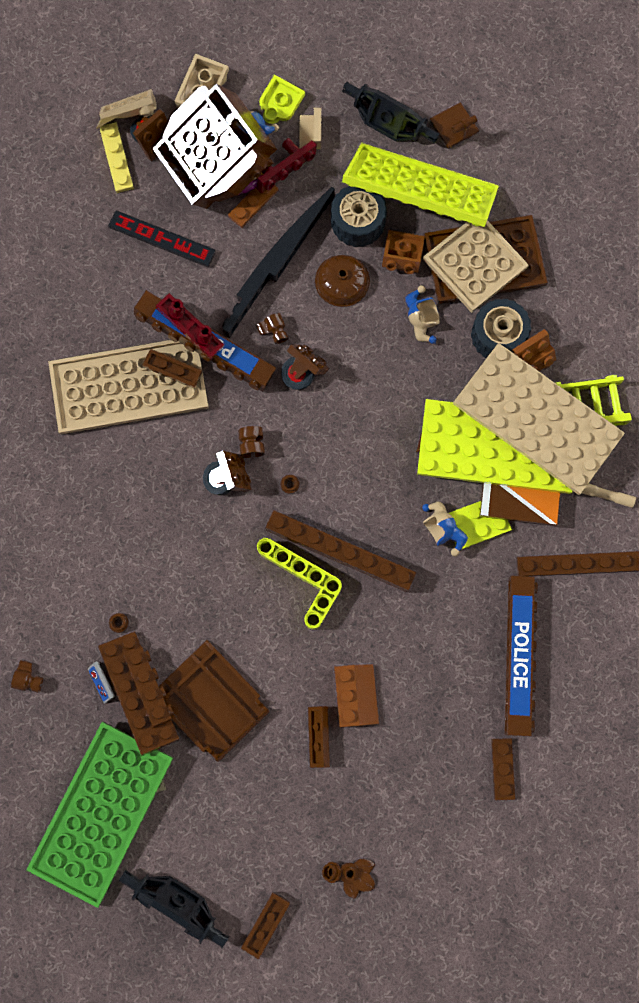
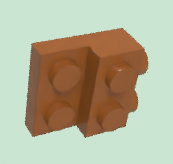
M389 230L382 267H386L389 271L399 269L404 270L407 274L418 273L425 236Z
M545 329L512 349L516 356L537 371L550 367L556 361L555 349L551 346L549 334Z

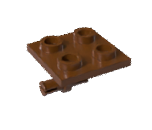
M461 102L430 118V122L436 131L440 133V137L448 149L479 132L475 125L478 121L475 115L470 117Z

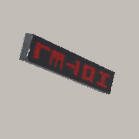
M115 210L108 225L110 229L208 268L216 253L215 249Z

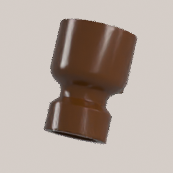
M281 313L272 314L266 317L263 322L256 324L260 335L273 333L272 338L275 344H280L289 339L287 333L283 330L285 323Z
M20 660L12 678L11 688L21 691L31 689L33 692L39 693L41 690L40 684H43L44 678L39 676L32 677V663Z

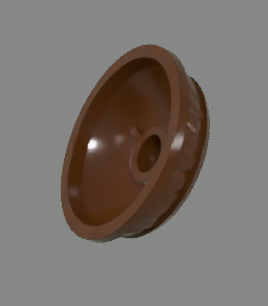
M336 255L328 258L319 266L315 275V286L320 297L327 303L337 307H348L358 303L364 298L370 285V277L365 265L360 260L349 255ZM344 272L346 276L341 277L339 274Z

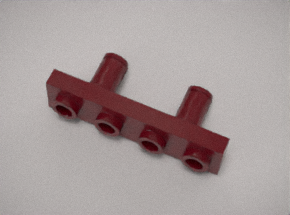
M290 138L284 140L282 147L290 156L275 167L266 166L262 171L263 175L258 178L256 189L260 193L270 190L278 181L285 180L292 171L300 169L306 161L310 162L316 155L317 144L311 140L302 148H299Z
M168 293L156 305V309L209 359H212L224 348L225 344L211 332V328L203 325L183 306V302L180 299H175Z

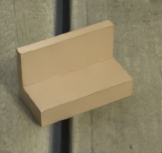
M314 108V115H300L299 148L313 140L317 144L316 149H321V108Z

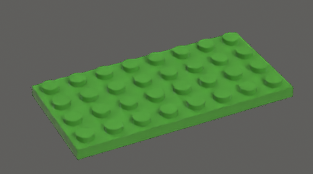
M101 722L27 871L97 908L100 907L174 757L160 750H155L141 756L133 736L105 722Z

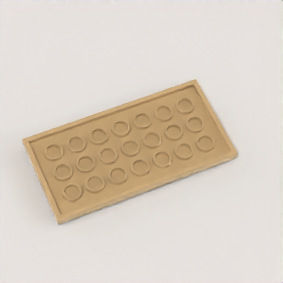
M167 340L48 361L59 434L208 409L203 370L195 389L142 366L149 350L153 349L202 370L200 354L187 350L180 342Z
M500 343L496 345L453 402V405L578 495L582 493L625 434Z

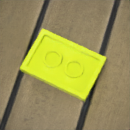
M481 501L449 513L455 519L456 526L468 537L462 549L511 531L508 520L479 517Z

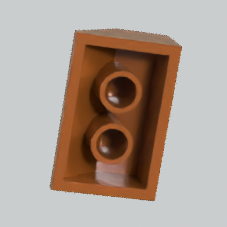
M373 664L334 667L339 727L379 724Z

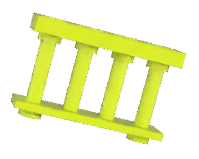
M610 375L605 379L569 384L556 382L565 391H572V395L579 401H581L580 390L591 389L594 411L614 426L626 425L632 420L630 413L621 411L617 385L624 381L623 376ZM609 386L614 413L605 416L602 411L598 388Z

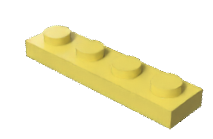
M117 122L101 126L100 132L116 193L134 189Z

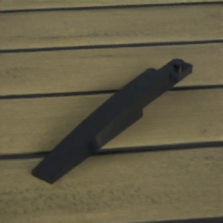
M331 187L313 203L284 233L255 268L237 293V300L240 303L235 304L232 310L233 314L230 318L227 317L222 324L224 335L229 338L232 336L269 279L277 282L334 198L335 188Z

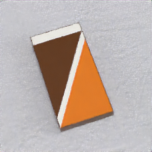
M483 483L479 517L557 526L560 493Z

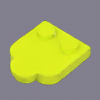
M274 75L259 101L260 107L264 111V120L269 124H275L279 120L287 121L291 119L304 98L305 91Z

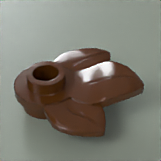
M358 859L354 863L347 862L340 867V879L343 881V890L346 895L355 899L359 890L369 892L375 888V882L369 874L375 866L372 861ZM352 870V875L347 877V872Z

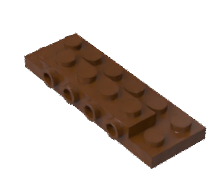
M134 631L99 645V651L141 756L179 741L171 718L174 715L170 704H165L163 699L166 697L163 686L158 687L156 682L159 679L155 668L151 669L149 662L152 661L148 650L144 651L141 647L136 632Z

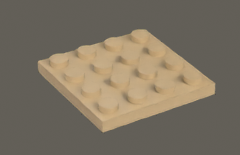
M488 220L485 227L475 226L470 222H466L423 257V260L471 313L529 266Z

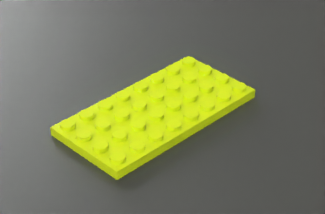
M364 143L360 144L342 179L343 183L351 187H359L370 193H378L386 198L397 199L405 204L416 205L421 209L432 210L437 214L451 216L456 220H463L482 227L486 225L499 187L486 181Z
M426 399L417 475L566 494L572 493L571 489L453 405V402Z

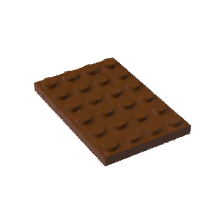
M528 215L489 222L529 265L525 271L496 294L546 286L548 282L533 216ZM460 227L424 233L427 253ZM431 269L438 304L459 301V298Z

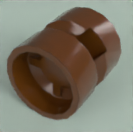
M259 426L240 428L238 430L239 441L242 442L240 445V456L251 458V453L254 452L255 457L264 456V443L261 442L263 440V428Z

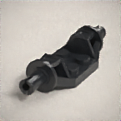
M348 81L344 84L342 92L355 99L354 107L358 109L365 125L394 141L414 140L416 142L422 136L433 144L437 142L440 133L427 127L428 118H422L408 106L379 90L369 88L367 84H364L361 89L350 84ZM363 100L370 104L369 109L364 106ZM408 127L416 129L415 133L407 132L406 130Z
M125 870L120 877L119 882L134 890L133 901L137 899L146 908L150 909L152 906L184 927L186 934L198 939L199 944L208 938L221 948L224 947L229 936L214 927L213 923L216 918L212 917L204 897L171 876L150 877L149 874H146L144 879H139L128 872V870ZM145 886L159 887L156 893L144 889ZM198 914L205 921V928L196 920Z

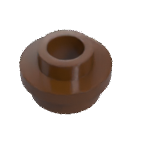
M286 475L282 478L281 489L285 493L293 494L299 489L300 483L296 476ZM289 481H292L294 483L293 487L291 488L287 487L286 485Z
M116 613L109 619L110 629L117 633L124 632L129 625L128 618L122 613ZM118 619H121L122 625L117 627L115 623Z
M336 862L327 863L322 869L323 878L329 883L338 882L341 877L339 864Z

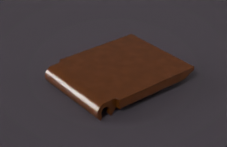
M208 640L158 686H163L166 697L163 699L166 705H171L174 713L171 716L172 720L202 752L207 750L217 762L225 757L270 712L259 700L261 696Z

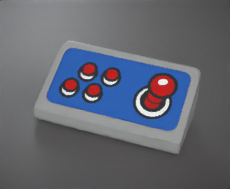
M97 661L88 668V671L103 702L107 703L117 698V695L102 664Z

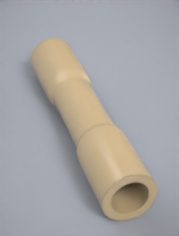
M589 483L582 491V494L596 496L631 508L634 507L636 501L634 496L599 488Z

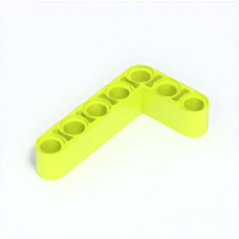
M261 539L257 544V550L263 558L320 590L304 618L305 624L309 629H318L341 592V581L271 539ZM264 544L271 545V550L267 553L261 551V547ZM281 553L287 554V561L279 562L277 560L278 555ZM297 563L304 564L305 569L302 572L294 570V566ZM315 572L320 573L322 576L318 582H314L310 578ZM331 582H335L339 586L334 592L327 588ZM320 599H326L329 605L322 609L317 603ZM315 615L319 618V622L317 625L312 626L308 623V618Z

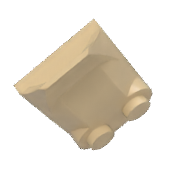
M195 54L176 96L175 104L177 108L198 87L207 86L212 88L216 83L220 86L225 84L229 67Z
M152 89L101 107L99 113L101 119L96 129L115 118H127L136 115L148 117L153 115L157 104Z

